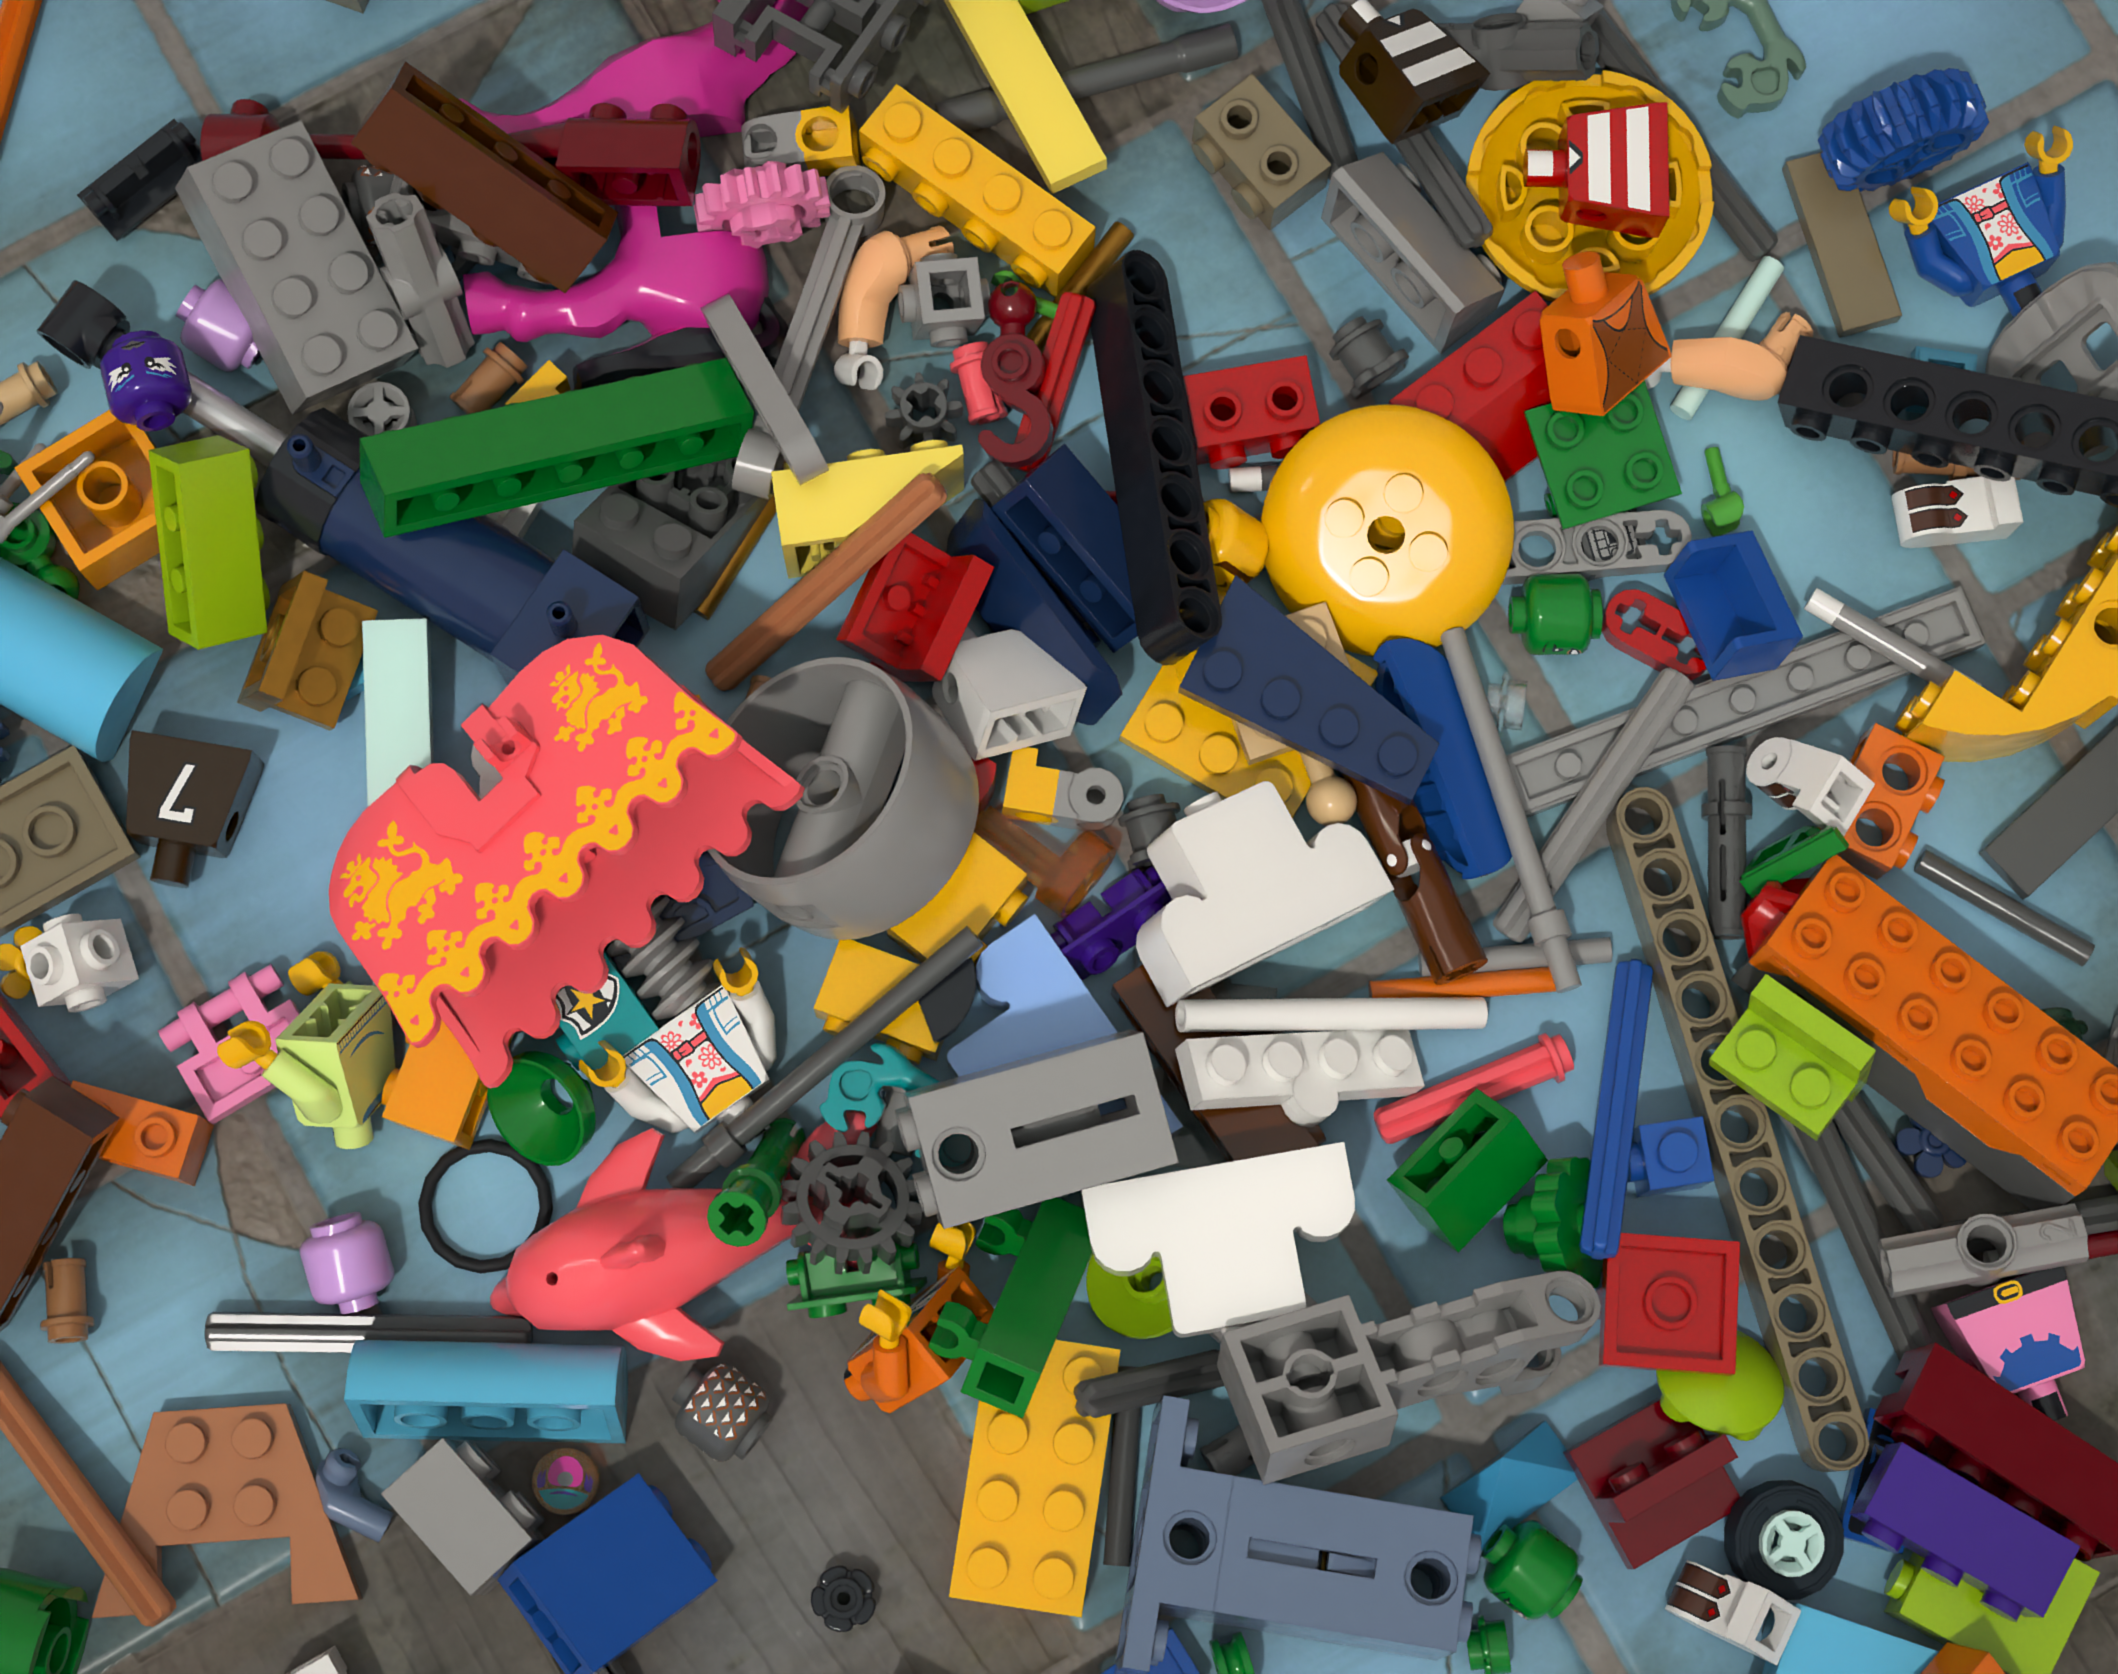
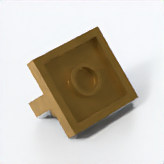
M305 570L280 587L267 621L268 633L262 634L237 703L260 712L270 707L329 731L334 729L363 653L362 621L375 620L378 610L326 590L327 579Z

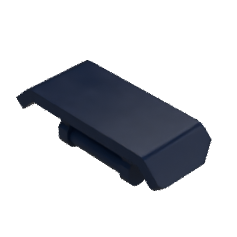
M975 499L951 530L947 541L946 553L952 557L975 555L994 566V570L976 606L977 611L994 633L1009 629L1021 631L1081 680L1087 689L1076 722L1085 725L1096 724L1123 694L1117 675L1096 649L1100 645L1101 640L1092 629L1087 630L1031 559L1021 550L984 500Z

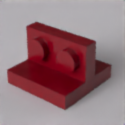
M1661 1396L1563 1452L1627 1569L1638 1568L1730 1514L1732 1506L1741 1498L1723 1467L1738 1458L1726 1434L1706 1435L1702 1428L1691 1422H1677L1669 1418L1660 1406Z

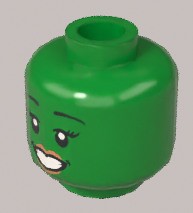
M1581 574L1531 575L1522 586L1521 596H1510L1509 632L1510 634H1521L1522 643L1526 651L1532 655H1577L1587 650L1591 639H1600L1603 620L1601 592L1599 589H1591L1587 579Z
M1536 1520L1525 1521L1513 1530L1506 1524L1501 1526L1483 1548L1481 1556L1488 1561L1483 1576L1486 1588L1526 1620L1539 1619L1544 1615L1550 1619L1557 1617L1571 1603L1582 1585L1583 1578L1577 1573L1580 1560L1576 1551Z

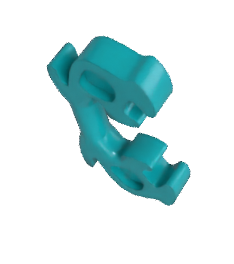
M877 1042L871 1045V1049L883 1059V1064L864 1060H850L842 1063L833 1071L828 1089V1098L819 1108L823 1118L835 1130L846 1132L850 1129L846 1116L847 1110L863 1111L866 1115L865 1126L871 1128L880 1120L887 1105L880 1095L882 1087L890 1086L910 1091L941 1081L915 1067L896 1047ZM953 1134L945 1138L938 1151L940 1163L948 1167H956L963 1164L970 1156L971 1141L964 1134ZM917 1149L915 1150V1156L920 1158V1154Z

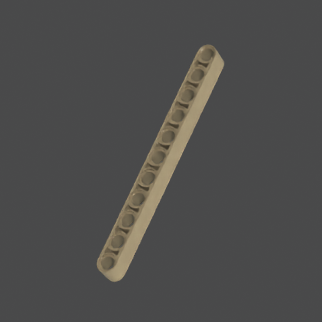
M1649 787L1635 788L1627 792L1609 814L1606 821L1607 837L1646 963L1653 969L1654 989L1694 1117L1703 1116L1714 1183L1732 1241L1740 1242L1739 1264L1765 1348L1775 1360L1784 1382L1783 1406L1795 1445L1801 1459L1811 1469L1820 1472L1850 1470L1858 1466L1866 1457L1869 1447L1868 1432L1766 1106L1728 1078L1723 1081L1711 1079L1705 1074L1701 1066L1703 1051L1716 1050L1739 1019L1674 811L1667 797L1658 790ZM1629 808L1645 810L1653 820V833L1640 835L1633 832L1625 821V811ZM1658 868L1665 871L1672 881L1673 889L1671 894L1660 896L1652 893L1644 883L1643 874L1645 869ZM1676 928L1687 934L1691 941V952L1688 957L1672 955L1663 944L1664 929ZM1693 988L1706 995L1710 1002V1012L1707 1018L1698 1019L1685 1011L1682 1005V994L1685 989ZM1725 1111L1739 1113L1747 1122L1748 1136L1744 1143L1732 1142L1724 1136L1720 1120ZM1745 1173L1756 1174L1764 1180L1768 1195L1762 1206L1750 1204L1743 1198L1740 1192V1181ZM1765 1235L1779 1238L1786 1247L1787 1259L1781 1269L1769 1267L1760 1256L1759 1246ZM1786 1297L1798 1300L1806 1311L1807 1320L1804 1328L1799 1333L1788 1330L1780 1320L1779 1308ZM1807 1360L1816 1362L1826 1374L1825 1388L1817 1397L1803 1390L1799 1382L1800 1368ZM1827 1424L1837 1426L1845 1436V1451L1837 1460L1829 1459L1819 1447L1820 1432Z

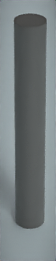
M1928 850L1924 851L1914 868L1915 873L2081 967L2086 964L2094 951L2095 944Z
M1118 1366V1372L1138 1367ZM1141 1407L1114 1413L1103 1565L1125 1567L1130 1565Z

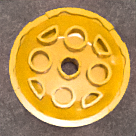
M1603 70L1601 75L1593 74L1587 80L1532 81L1512 93L1498 105L1481 128L1470 155L1466 174L1467 188L1493 226V234L1485 240V243L1482 245L1483 249L1508 278L1530 293L1536 290L1541 298L1550 302L1555 301L1568 290L1562 263L1572 255L1589 251L1600 255L1604 272L1636 275L1643 280L1648 295L1659 291L1676 278L1693 259L1707 233L1714 207L1710 174L1712 164L1709 153L1698 130L1685 112L1670 98L1649 84L1631 76ZM1667 102L1670 216L1659 238H1648L1566 223L1559 218L1558 188L1524 187L1523 161L1525 150L1558 149L1559 135L1567 117L1573 114Z
M1381 404L1355 408L1338 414L1309 431L1289 451L1276 470L1264 500L1261 523L1269 539L1265 567L1277 595L1288 611L1294 613L1326 602L1343 649L1355 654L1374 657L1378 648L1389 640L1409 638L1436 648L1442 645L1441 635L1443 632L1457 627H1463L1465 631L1477 621L1497 595L1505 579L1513 550L1514 519L1510 496L1505 481L1488 452L1474 437L1454 422L1437 414L1406 405ZM1379 517H1394L1403 525L1405 538L1395 549L1385 550L1378 548L1369 539V526Z

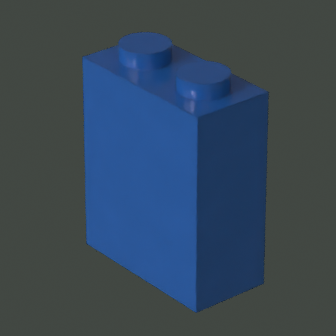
M639 1473L519 1557L497 1579L565 1674H597L700 1598L718 1581L711 1572L712 1564L704 1548L694 1539H687L672 1519V1508L665 1495L654 1485H647Z

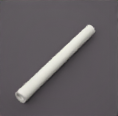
M1483 997L1179 1000L1175 1010V1021L1179 1032L1483 1029L1488 1020V1007Z

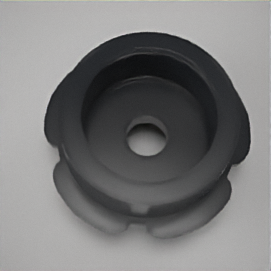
M843 1565L831 1567L820 1576L821 1583L812 1590L811 1606L817 1616L824 1618L825 1626L836 1632H848L852 1630L853 1625L867 1623L873 1616L876 1608V1601L872 1598L875 1586L870 1576L861 1569H853L851 1571ZM841 1592H847L850 1595V1602L847 1605H841L838 1602L837 1598Z

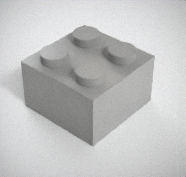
M442 1438L383 1491L381 1495L470 1596L487 1595L500 1584L497 1579L515 1560L546 1539L538 1529L545 1521V1518L520 1491L516 1494L512 1490L506 1493L494 1480L501 1472L500 1467L477 1442L471 1444L468 1440H465L462 1443Z

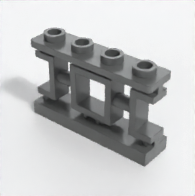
M721 0L712 12L714 45L734 57L737 56L741 49H744L746 57L757 62L772 40L777 41L815 62L809 71V92L819 98L822 94L829 96L830 107L842 114L854 97L862 99L868 93L877 75L878 67L876 65L885 52L888 50L894 53L901 46L910 27L909 18L918 5L926 7L932 0H860L859 2L854 0H795L809 8L799 22L773 8L772 6L776 0ZM831 20L859 35V38L844 59L842 45L822 35Z

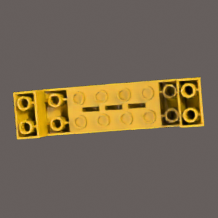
M2118 525L2111 534L2107 532L2092 551L2086 562L2087 565L2092 567L2091 570L2084 577L2080 585L2075 583L2062 599L2055 611V615L2061 619L2048 635L2043 634L2027 655L2023 666L2030 670L2025 673L2016 687L2011 685L2003 696L1999 698L1956 670L1940 685L1930 680L1919 696L1914 695L1898 717L1894 727L1903 732L1901 735L1944 756L1943 762H1977L2010 756L2044 743L2074 723L2086 729L2118 704Z

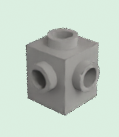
M937 253L922 257L919 262L914 263L906 280V285H899L900 318L902 323L911 322L913 340L930 339L932 347L944 348L965 344L968 342L967 336L975 335L985 316H989L988 302L990 297L987 279L980 278L978 257L958 258V255L954 253ZM940 298L945 300L949 304L950 309L934 310L933 299Z

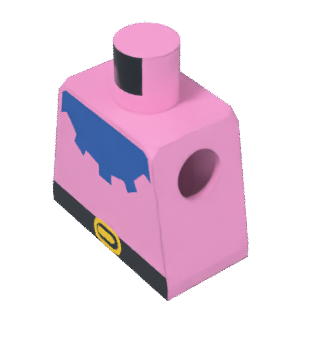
M2064 1266L2026 1273L1931 1308L1936 1321L1960 1359L2013 1394L2017 1393L2019 1398L2052 1420L2056 1421L2068 1416L2055 1379L2085 1368V1358Z

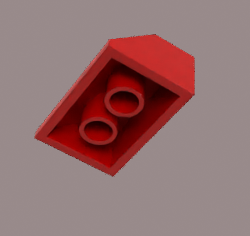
M1535 290L1389 400L1388 404L1417 407L1437 414L1466 430L1488 452L1506 483L1538 458L1524 411L1551 403L1539 321L1542 311L1548 305Z

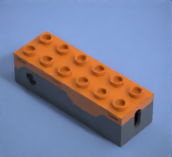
M1838 855L1825 860L1809 878L1787 880L1782 884L1778 881L1766 882L1761 892L1755 895L1740 915L1748 957L1731 978L1734 983L1751 994L1764 975L1767 974L1874 1048L1876 1053L1866 1084L1923 1128L1928 1129L1932 1135L1947 1144L1954 1152L2031 1211L2062 1206L2087 1189L2118 1142L2117 1067Z

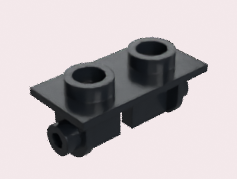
M173 119L102 176L89 184L77 196L113 238L118 241L178 194L175 187L186 168L202 161L201 149L195 143L196 139L182 122L178 123Z

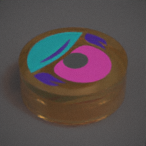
M558 1448L544 1455L537 1463L532 1476L533 1492L538 1502L548 1511L562 1515L576 1514L585 1510L595 1500L600 1488V1473L596 1463L586 1453L573 1448Z

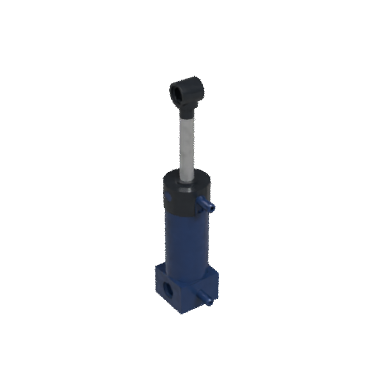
M73 280L36 331L48 344L80 366L90 369L93 365L100 369V361L107 351L112 348L114 341L130 332V323L126 320L125 314L108 299L84 283ZM187 371L192 388V401L183 413L215 434L249 448L250 455L267 467L259 484L255 500L256 511L259 515L285 529L293 537L325 556L329 555L494 662L507 685L539 654L566 639L603 634L638 647L650 630L638 596L565 549L555 560L487 515L384 538L360 483V438L369 435L324 407L311 412L289 435H286Z

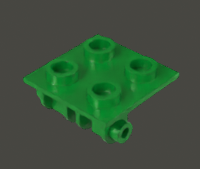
M1645 380L1604 416L1555 411L1551 403L1524 411L1550 493L1544 494L1545 506L1551 518L1558 516L1562 530L1682 494Z

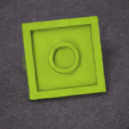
M1765 974L1751 992L1747 1010L1709 1058V1066L1817 1141L1847 1100L1852 1102L1867 1083L1876 1050Z

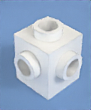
M81 914L63 915L43 924L44 933L20 946L38 1007L66 1004L68 1012L89 1010L104 1004L107 1001L106 997L139 979L121 919L83 921Z

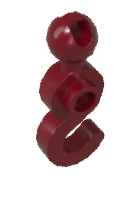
M1015 281L999 284L989 297V316L1000 327V336L990 342L983 352L981 370L988 386L1003 402L1030 418L1032 424L1031 431L1022 442L1009 444L994 435L992 431L983 430L978 435V442L993 461L997 460L1005 467L1020 468L1032 465L1044 456L1051 445L1054 429L1048 410L1041 400L1033 395L1043 383L1046 373V365L1041 351L1034 341L1025 336V327L1036 314V297L1030 287ZM1008 288H1018L1017 292L1014 295H1005V292Z

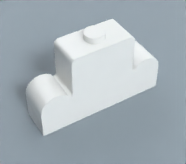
M1260 782L1224 800L1221 799L1218 792H1213L1187 806L1184 809L1187 817L1176 821L1147 847V854L1170 894L1172 901L1141 925L1136 937V949L1166 1007H1169L1179 1000L1192 996L1368 909L1393 891L1394 887L1369 842L1354 827L1342 823L1327 825L1305 842L1278 791L1271 782Z
M1344 1142L1106 1183L1081 1190L1090 1246L1095 1261L1104 1271L1115 1276H1132L1142 1272L1151 1263L1153 1257H1158L1161 1263L1172 1330L1180 1338L1219 1331L1223 1334L1227 1331L1306 1308L1305 1293L1293 1232L1298 1233L1299 1237L1311 1242H1326L1336 1238L1348 1226L1355 1211V1196Z

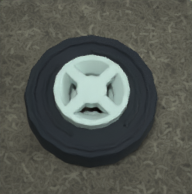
M1793 1480L1766 1481L1747 1490L1732 1506L1724 1527V1551L1732 1571L1740 1580L1744 1582L1749 1581L1766 1588L1784 1600H1800L1820 1591L1836 1574L1844 1553V1529L1836 1509L1819 1491ZM1776 1530L1779 1537L1777 1546L1772 1549L1771 1546L1774 1544V1537L1776 1535L1774 1531Z

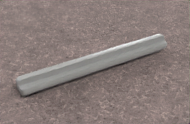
M1665 668L1660 672L1538 853L1553 897L1693 691V682L1681 672L1673 668ZM1519 881L1493 920V926L1496 930L1516 942H1522L1530 933L1527 921L1532 918L1521 881Z

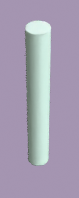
M1763 256L1713 338L1733 337L1741 339L1784 271V266L1781 262L1773 257ZM1682 386L1670 406L1671 411L1682 419L1691 420L1709 392V389Z

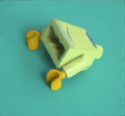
M317 951L288 970L292 985L301 994L310 996L322 988L323 990L275 1039L278 1053L270 1049L271 1037L269 1032L258 1021H246L230 1029L228 1035L231 1038L218 1045L217 1053L223 1063L234 1069L242 1068L255 1061L264 1069L261 1076L292 1099L299 1122L305 1126L332 1127L334 1141L339 1148H361L372 1142L374 1138L370 1116L382 1104L381 1098L384 1085L389 1074L395 1069L391 1009L377 986L354 985L350 980L344 984L339 979L341 970L336 957L326 951Z

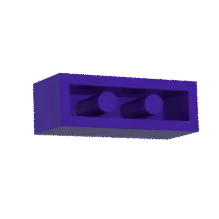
M1903 1442L1886 1444L1849 1513L1866 1524L1861 1533L1868 1539L1898 1553L1902 1545L1925 1558L1921 1565V1569L1953 1587H1958L1960 1581L1963 1580L1984 1593L1980 1600L1983 1606L2013 1622H2017L2020 1615L2024 1617H2044L2080 1548L2078 1544Z

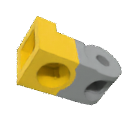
M849 105L842 114L830 106L753 118L741 126L744 168L762 166L767 161H778L786 163V168L799 164L801 165L802 172L816 169L818 170L819 177L830 176L835 170L844 166H861L858 126Z
M1026 747L1012 751L1001 818L1088 832L1101 831L1108 828L1117 819L1124 800L1123 787L1119 779L1112 772L1102 768H1088L1079 773L1040 767L1036 766L1039 749Z

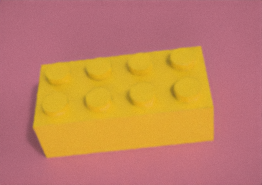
M1056 1340L1023 1418L979 1400L949 1597L1082 1618L1111 1414L1098 1418L1080 1416L1075 1409L1077 1400L1073 1391L1080 1381L1117 1373L1120 1349Z

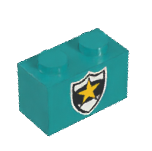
M605 949L603 956L609 972L608 979L600 990L593 994H583L572 986H565L556 995V1003L561 1014L559 1026L564 1033L555 1040L577 1071L580 1070V1060L584 1061L592 1070L600 1069L606 1064L608 1053L598 1044L599 1041H607L623 1056L661 1028L657 1021L653 1020L647 1007L637 997L636 992L621 974V971Z

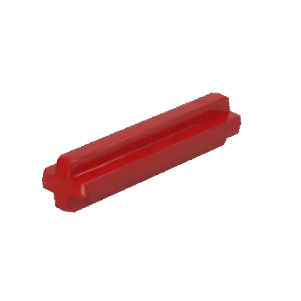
M1064 292L1061 295L1042 354L1046 365L1044 381L1038 391L1033 393V395L1041 400L1051 415L1054 429L1051 445L1039 460L1032 465L1015 468L1017 470L1028 473L1050 454L1096 310V302L1084 295L1072 292ZM1024 414L1014 444L1026 439L1031 431V420Z

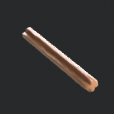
M931 473L917 475L706 665L705 672L709 679L712 680L714 686L721 691L736 688L938 509L948 497L947 491L940 481Z
M0 1361L1 1431L140 1623L146 1627H154L163 1622L176 1609V1601Z

